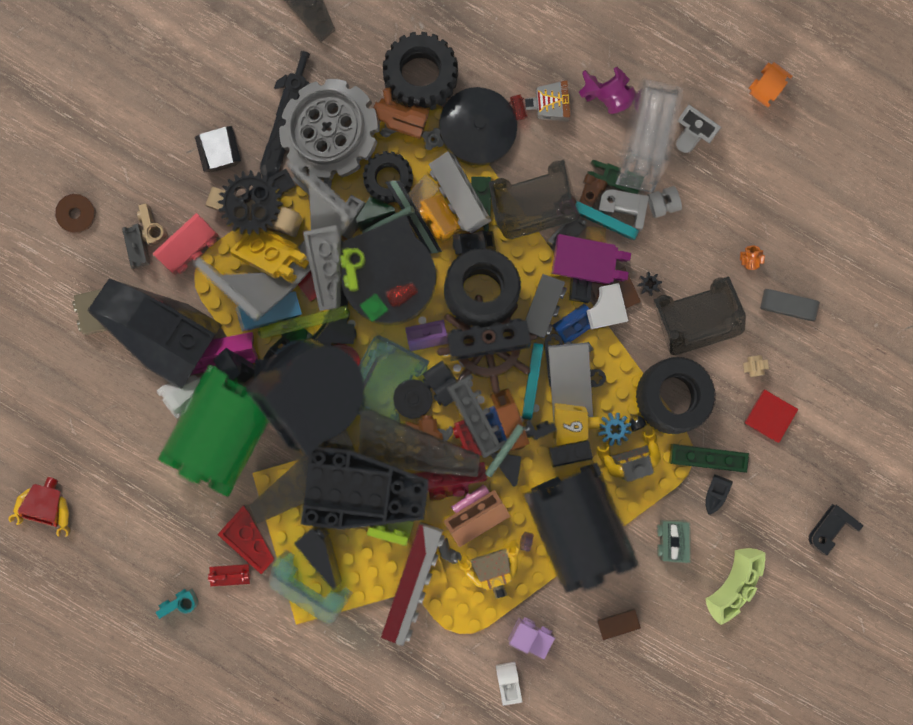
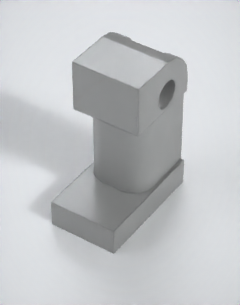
M613 189L607 190L600 198L598 211L608 215H612L614 212L635 215L633 227L641 231L644 226L649 196ZM611 198L613 203H609L607 199Z

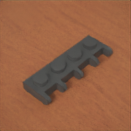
M472 374L448 386L447 389L482 457L486 458L500 450L506 443V440L498 442L494 432L500 428L498 425L490 426L485 416L490 412L489 407L481 409L476 397L482 393L480 390L473 393L468 381L473 379Z

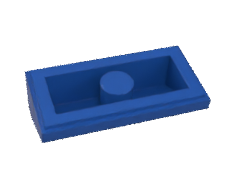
M586 304L581 305L553 324V328L562 338L564 344L573 341L591 328L586 311L590 308Z

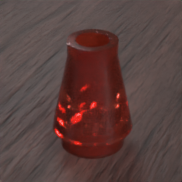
M412 282L407 285L390 288V291L386 292V296L392 307L396 305L399 307L418 292Z

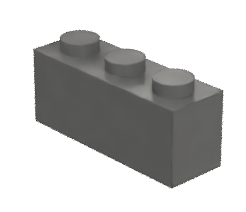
M542 274L525 319L527 320L529 333L537 335L542 339L545 338V335H550L553 327L550 324L552 316H557L560 306H557L559 298L563 299L567 289L564 287V281Z

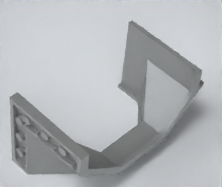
M288 161L286 164L294 175L292 180L309 195L311 230L341 225L342 234L356 215V212L313 172L307 175L297 162L293 165ZM304 240V242L299 246V249L301 253L306 255L307 258L305 260L309 261L306 243ZM198 258L194 263L195 266L256 321L293 291L311 271L310 262L305 269L292 262L289 268L293 269V274L297 276V279L290 283L281 276L280 278H273L265 273L222 275L201 258Z

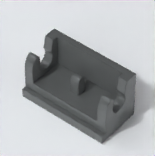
M573 211L547 243L555 250L558 234L578 237L587 227L586 221L581 220L578 214Z
M134 224L130 228H122L131 269L151 264L146 242L142 238L141 231L143 227L139 224Z

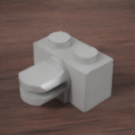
M688 104L677 120L685 128L678 137L676 146L681 152H691L701 138L711 143L722 127Z

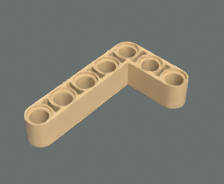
M212 187L205 206L219 211L218 209L223 207V205L218 203L219 200H223L219 193H225L226 191ZM253 200L246 203L250 207L249 221L252 220L251 205L255 204ZM282 207L280 213L276 214L277 221L272 220L274 227L272 228L267 225L266 228L297 237L303 218L299 213ZM243 208L236 211V217L238 218L245 215V209ZM257 210L255 214L256 217H264L265 210Z

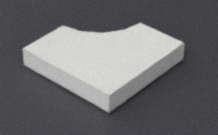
M619 283L599 287L597 303L593 308L586 310L591 330L628 321Z

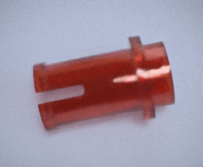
M521 94L510 97L509 104H512L517 121L528 117L523 103L524 98H522Z

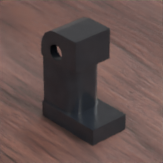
M831 504L810 532L808 541L813 548L827 556L836 545L833 542L834 538L845 524L858 532L864 525L838 505Z

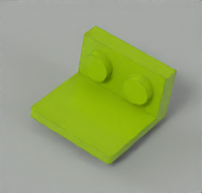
M414 521L370 526L367 535L406 546L409 542Z

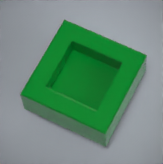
M374 294L360 305L372 322L388 311L377 294Z

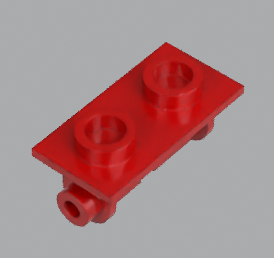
M249 564L209 567L208 581L210 582V587L250 584Z

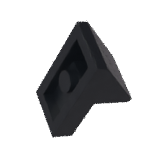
M225 348L214 358V363L219 371L228 375V379L232 381L238 378L246 382L255 374V364L228 348Z

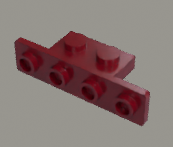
M484 462L413 473L429 479L428 491L430 500H442L445 497L451 496L461 497L469 493L468 484L487 481Z

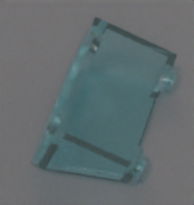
M380 335L375 336L359 364L364 381V396L358 415L393 432L400 421L399 413L395 411L396 408L393 403L395 389L403 381L412 379L413 376L419 377L423 375L427 370L429 361Z
M286 550L278 556L273 564L268 579L270 588L326 624L333 623L344 609L353 592L347 588L340 592H333L331 590L324 598L293 578L298 570L293 564L295 555Z

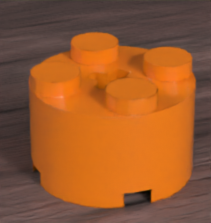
M768 62L761 71L763 74L760 80L755 79L748 88L751 90L749 94L767 108L771 105L768 101L770 99L774 101L788 82L785 79L793 77V75L775 62L772 64Z

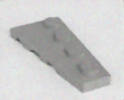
M341 225L303 232L319 310L340 307Z

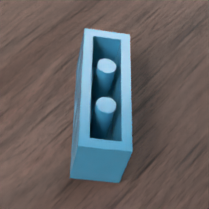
M296 291L290 292L257 321L240 306L236 307L242 331L289 320L302 314Z

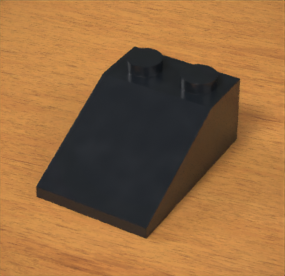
M314 526L298 539L294 545L334 590L342 581L332 541L328 536L330 533L324 527Z

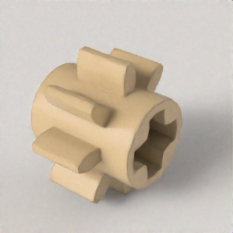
M762 355L747 357L748 362L743 363L744 372H749L750 377L765 375L764 370L769 369L768 360H763Z

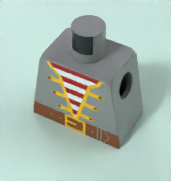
M565 80L537 87L536 97L525 98V110L537 109L538 119L569 121L568 81Z

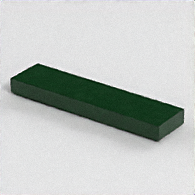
M671 444L669 464L747 473L749 453Z

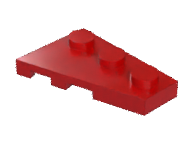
M243 505L217 535L262 574L275 560V557L248 509Z

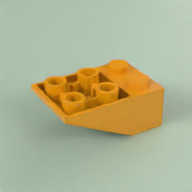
M441 194L420 201V215L426 224H431V232L436 240L440 239L443 243L451 238L452 235L462 231L457 218Z

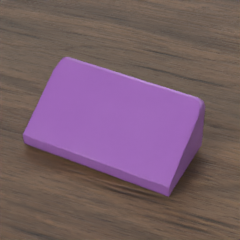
M444 320L405 328L410 351L448 343Z

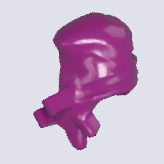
M618 66L613 68L615 76L603 84L597 81L596 76L590 75L584 70L582 75L585 80V86L579 91L582 98L585 97L587 102L598 98L605 104L609 114L619 113L630 108L635 100L636 91L633 86H627L630 79Z

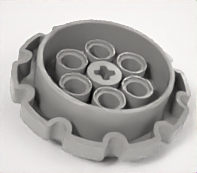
M327 79L322 86L316 81L300 89L298 92L300 97L297 100L290 99L282 114L286 124L279 128L281 145L285 150H290L287 154L289 161L293 165L297 162L305 172L310 170L309 174L313 172L322 180H332L336 173L343 178L359 170L361 167L359 165L360 160H369L377 145V140L373 135L380 131L376 110L374 108L369 109L372 101L360 88L354 86L352 89H349V84L339 79ZM338 107V111L335 114H331L332 109ZM320 113L319 117L313 120L314 114ZM348 120H352L349 127H344ZM314 131V136L307 139L308 134ZM342 139H346L345 145L339 146V142ZM323 145H328L324 152L320 151Z

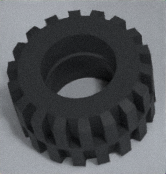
M383 151V154L379 155L377 153L373 159L370 158L368 160L369 163L364 167L363 178L365 187L372 198L386 204H390V202L397 203L390 189L381 187L377 182V174L386 167L395 168L399 172L400 181L409 194L410 188L413 185V173L409 162L402 155H397L392 151L391 153Z

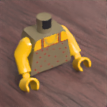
M515 542V546L510 548L508 543H506L505 549L473 559L465 556L467 561L460 563V560H458V564L467 578L477 587H483L484 590L493 588L495 598H501L507 595L504 584L510 583L511 578L516 575L519 563L518 544Z

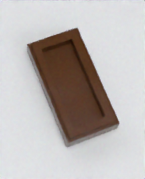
M635 609L597 620L603 640L641 629Z

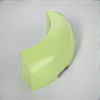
M752 548L735 550L733 567L727 580L714 594L705 598L710 614L719 624L722 625L733 619L741 612L739 609L745 602H750L758 589L755 586L759 576H763L765 552Z

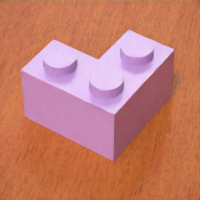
M524 617V619L518 618L508 637L509 644L527 654L530 652L545 659L555 639L554 635H552L553 631L544 626L541 628L537 627L534 624L535 622L527 617Z

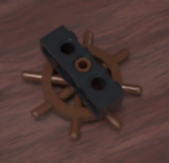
M476 295L475 300L483 302V297ZM518 304L506 320L492 323L490 327L484 328L481 325L470 328L468 324H464V322H461L449 313L445 315V320L457 329L447 334L448 347L439 348L437 354L439 356L450 354L451 361H459L464 371L457 381L470 374L490 378L492 391L498 394L500 392L499 375L506 373L513 366L524 374L530 373V368L520 362L518 357L521 349L530 348L531 340L537 339L538 336L529 333L527 320L510 319L517 310ZM509 332L511 336L503 337V333ZM467 338H470L474 341L472 343H463V341ZM493 354L498 355L505 362L496 366ZM483 356H486L488 368L477 366Z

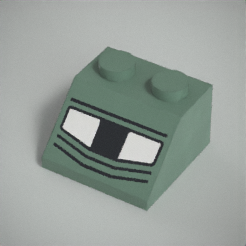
M660 520V525H657V536H660V544L657 545V555L661 556L662 561L690 563V522L685 520Z

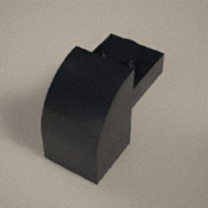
M493 231L452 235L453 248L456 255L460 256L466 251L479 248L496 251Z

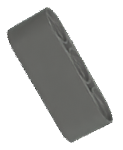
M764 289L760 309L807 321H816L820 302L780 291Z

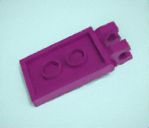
M558 234L551 274L603 284H610L614 280L624 282L628 280L629 272L615 270L616 261H630L631 253L618 251V247L614 244Z

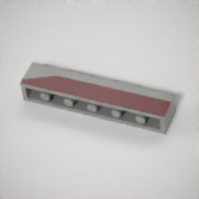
M420 522L381 639L401 646L404 645L405 641H410L413 630H410L411 623H416L419 611H416L418 603H423L426 594L422 592L424 585H429L432 574L429 573L431 565H436L439 556L435 554L437 547H442L445 536L442 535V529Z

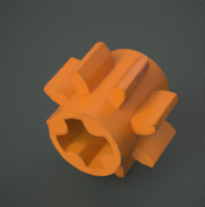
M754 245L746 247L745 252H740L741 265H744L749 270L758 269L760 264L765 262L763 250Z

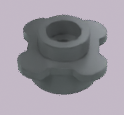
M434 128L433 131L423 132L422 137L424 138L427 150H432L436 146H443L444 143L440 137V129Z

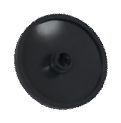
M483 87L467 88L453 95L445 104L439 119L440 137L445 148L454 154L456 159L470 165H487L501 159L512 147L517 135V118L510 103L499 93Z

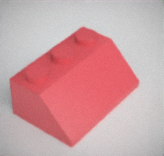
M196 213L152 254L173 274H182L188 268L187 264L192 260L196 261L203 254L202 250L216 243V237L219 235Z

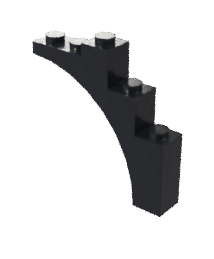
M342 283L340 307L329 309L321 327L312 336V340L328 345L354 344L356 329H354V324H347L350 311ZM270 359L255 360L254 380L263 373Z

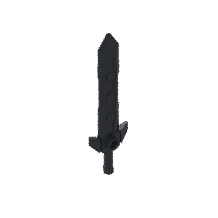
M301 51L295 74L284 75L275 83V90L284 88L271 135L260 164L262 178L265 175H268L270 178L279 173L286 151L281 145L279 128L286 124L282 114L290 99L297 100L300 97L299 90L310 84L303 77L307 60L310 57L308 52Z

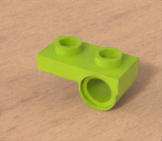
M358 249L343 250L344 255L340 256L342 268L346 267L347 275H344L345 287H349L351 292L359 291L356 270L364 266L365 257ZM352 255H360L361 261L358 264H352L350 262Z

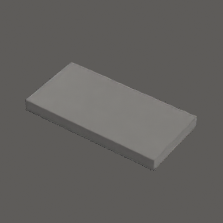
M588 342L548 346L553 422L554 403L586 407L588 417H593Z

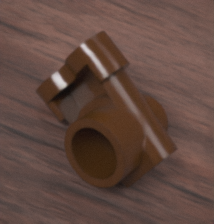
M586 174L583 180L585 185L579 202L593 208L601 191H605L608 183ZM592 193L593 199H588L586 194Z

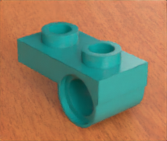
M183 589L175 594L177 599L170 602L168 599L158 605L160 610L155 612L158 618H162L176 608L182 613L193 611L198 605V599L194 590L190 589L187 591ZM184 598L191 600V608H186L183 605Z

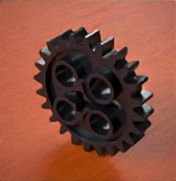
M250 170L249 176H246L245 172L242 171L241 178L234 174L235 181L233 182L228 179L229 187L222 186L226 192L219 193L223 200H219L218 203L223 205V207L218 210L225 213L221 218L223 220L229 219L226 223L228 227L234 224L233 231H237L240 228L241 235L246 230L249 236L252 235L253 231L260 235V229L267 232V225L273 228L272 220L277 221L276 214L280 213L278 207L284 206L282 202L278 201L283 197L282 194H276L280 188H273L275 181L271 180L268 182V175L261 178V172L254 176L253 171ZM253 186L252 200L255 204L251 205L252 220L249 221L250 207L246 203L250 202L249 187ZM242 188L245 189V196L238 198L236 196L237 191ZM260 189L266 190V195L263 198L256 197V193ZM238 209H245V215L243 217H236V211ZM259 209L265 210V215L262 218H257L255 215Z

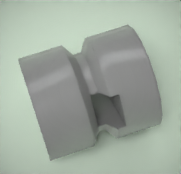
M675 186L663 189L662 193L656 191L647 194L649 196L648 204L654 218L666 215L667 211L673 213L682 210L680 196Z

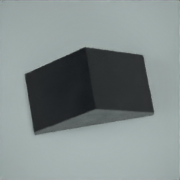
M494 452L491 454V457L495 459L498 453ZM507 454L499 468L512 486L515 487L518 482L521 456Z

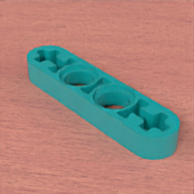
M570 199L566 206V209L570 212L575 211L579 216L630 240H636L639 230L579 201Z
M533 343L529 366L531 371L527 379L522 419L532 420L543 344Z

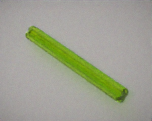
M346 306L263 326L259 328L258 335L264 339L349 317V310Z

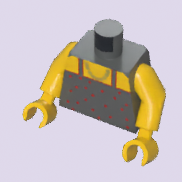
M652 429L653 434L651 436H647L646 431H644L646 443L649 444L648 446L646 445L614 456H610L608 444L605 443V450H601L598 446V456L604 459V463L613 477H619L629 482L654 473L653 468L661 460L658 444L655 443L657 436L654 429Z

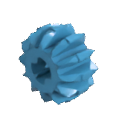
M608 413L609 421L605 417L601 418L605 425L600 424V428H604V431L598 432V435H606L602 439L603 442L610 438V446L614 445L615 440L617 445L620 446V438L628 441L624 434H631L632 432L626 430V427L631 426V423L624 424L627 420L626 416L619 420L620 413L615 414V419L612 413ZM611 425H618L619 428H617V430H619V432L611 433Z

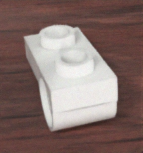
M515 662L496 665L503 706L521 703L522 697Z

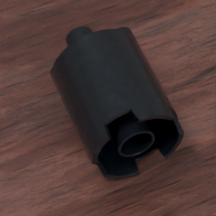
M597 463L581 467V472L566 479L560 480L559 477H555L531 488L532 492L523 494L558 580L563 585L566 593L581 587L583 591L593 589L606 582L604 575L614 571L616 574H621L639 566L633 546Z

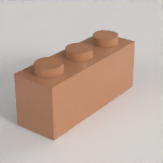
M494 490L444 520V523L458 546L461 547L506 520L510 515Z

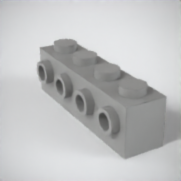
M447 151L429 164L431 176L435 181L439 182L441 186L439 190L445 198H448L450 202L448 206L454 214H457L460 219L458 224L463 231L466 230L474 233L492 221L454 154Z

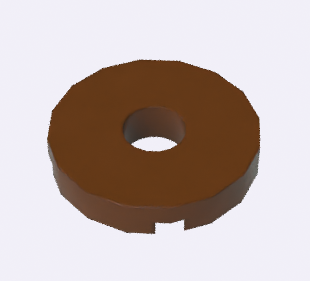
M70 194L63 197L57 204L55 211L57 223L62 229L70 233H81L89 229L95 220L96 214L91 201L80 194ZM75 208H78L80 210V216L76 219H73L71 217V211Z

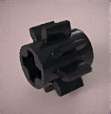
M647 272L646 278L643 276L639 277L642 282L637 287L642 288L641 294L648 292L651 297L653 290L655 292L660 291L657 286L662 281L656 279L658 274L650 276V272ZM648 279L654 283L651 289H649V286H645Z

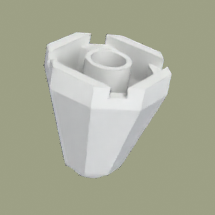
M196 375L189 377L182 389L169 383L157 390L158 395H162L164 398L162 401L176 419L180 418L201 377L198 378Z

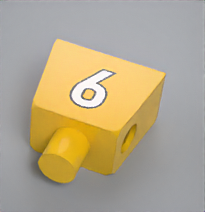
M554 403V424L557 428L555 431L556 446L587 440L588 429L600 428L599 417H588L586 407Z

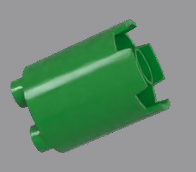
M209 365L157 459L167 466L179 470L177 474L188 481L198 485L201 480L209 482V488L229 497L269 421L247 393L246 387L237 383L238 378L232 381L228 379V375L219 371L218 367Z

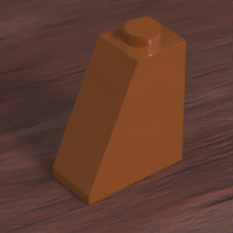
M506 388L498 394H490V397L508 440L518 424L523 426L515 401L509 389ZM525 429L511 448V451L522 449L530 444Z

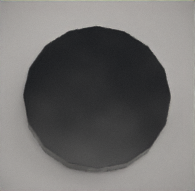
M409 379L400 383L393 395V403L396 410L404 417L411 419L420 418L425 415L433 401L430 389L422 381L416 379Z

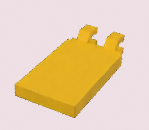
M260 229V235L253 231L251 236L246 232L230 250L233 257L273 278H280L281 276L290 283L297 279V276L293 274V269L289 268L292 262L304 269L309 265V261L305 260L307 258L306 255L301 253L298 245L269 230L265 232L263 229Z

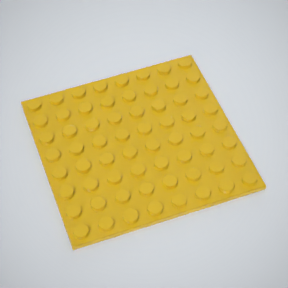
M404 429L337 448L352 450L407 472L416 473ZM309 457L252 473L296 625L395 597L420 522L431 525L426 506L424 520L414 521L409 542L406 546L368 536L367 533L370 526L341 530L326 528L330 533L328 536L332 541L342 581L333 590L294 545L298 539L314 527L301 525ZM438 547L435 553L439 555L436 565H431L429 570L432 577L429 585L425 584L424 588L447 582Z

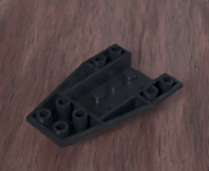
M110 278L88 309V312L148 370L181 389L222 326L221 323L187 303Z
M318 446L309 454L301 525L341 530L424 520L429 479L352 450Z

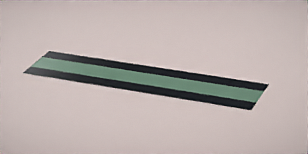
M401 181L385 182L402 210L413 206L415 213L407 216L408 221L429 253L442 252Z

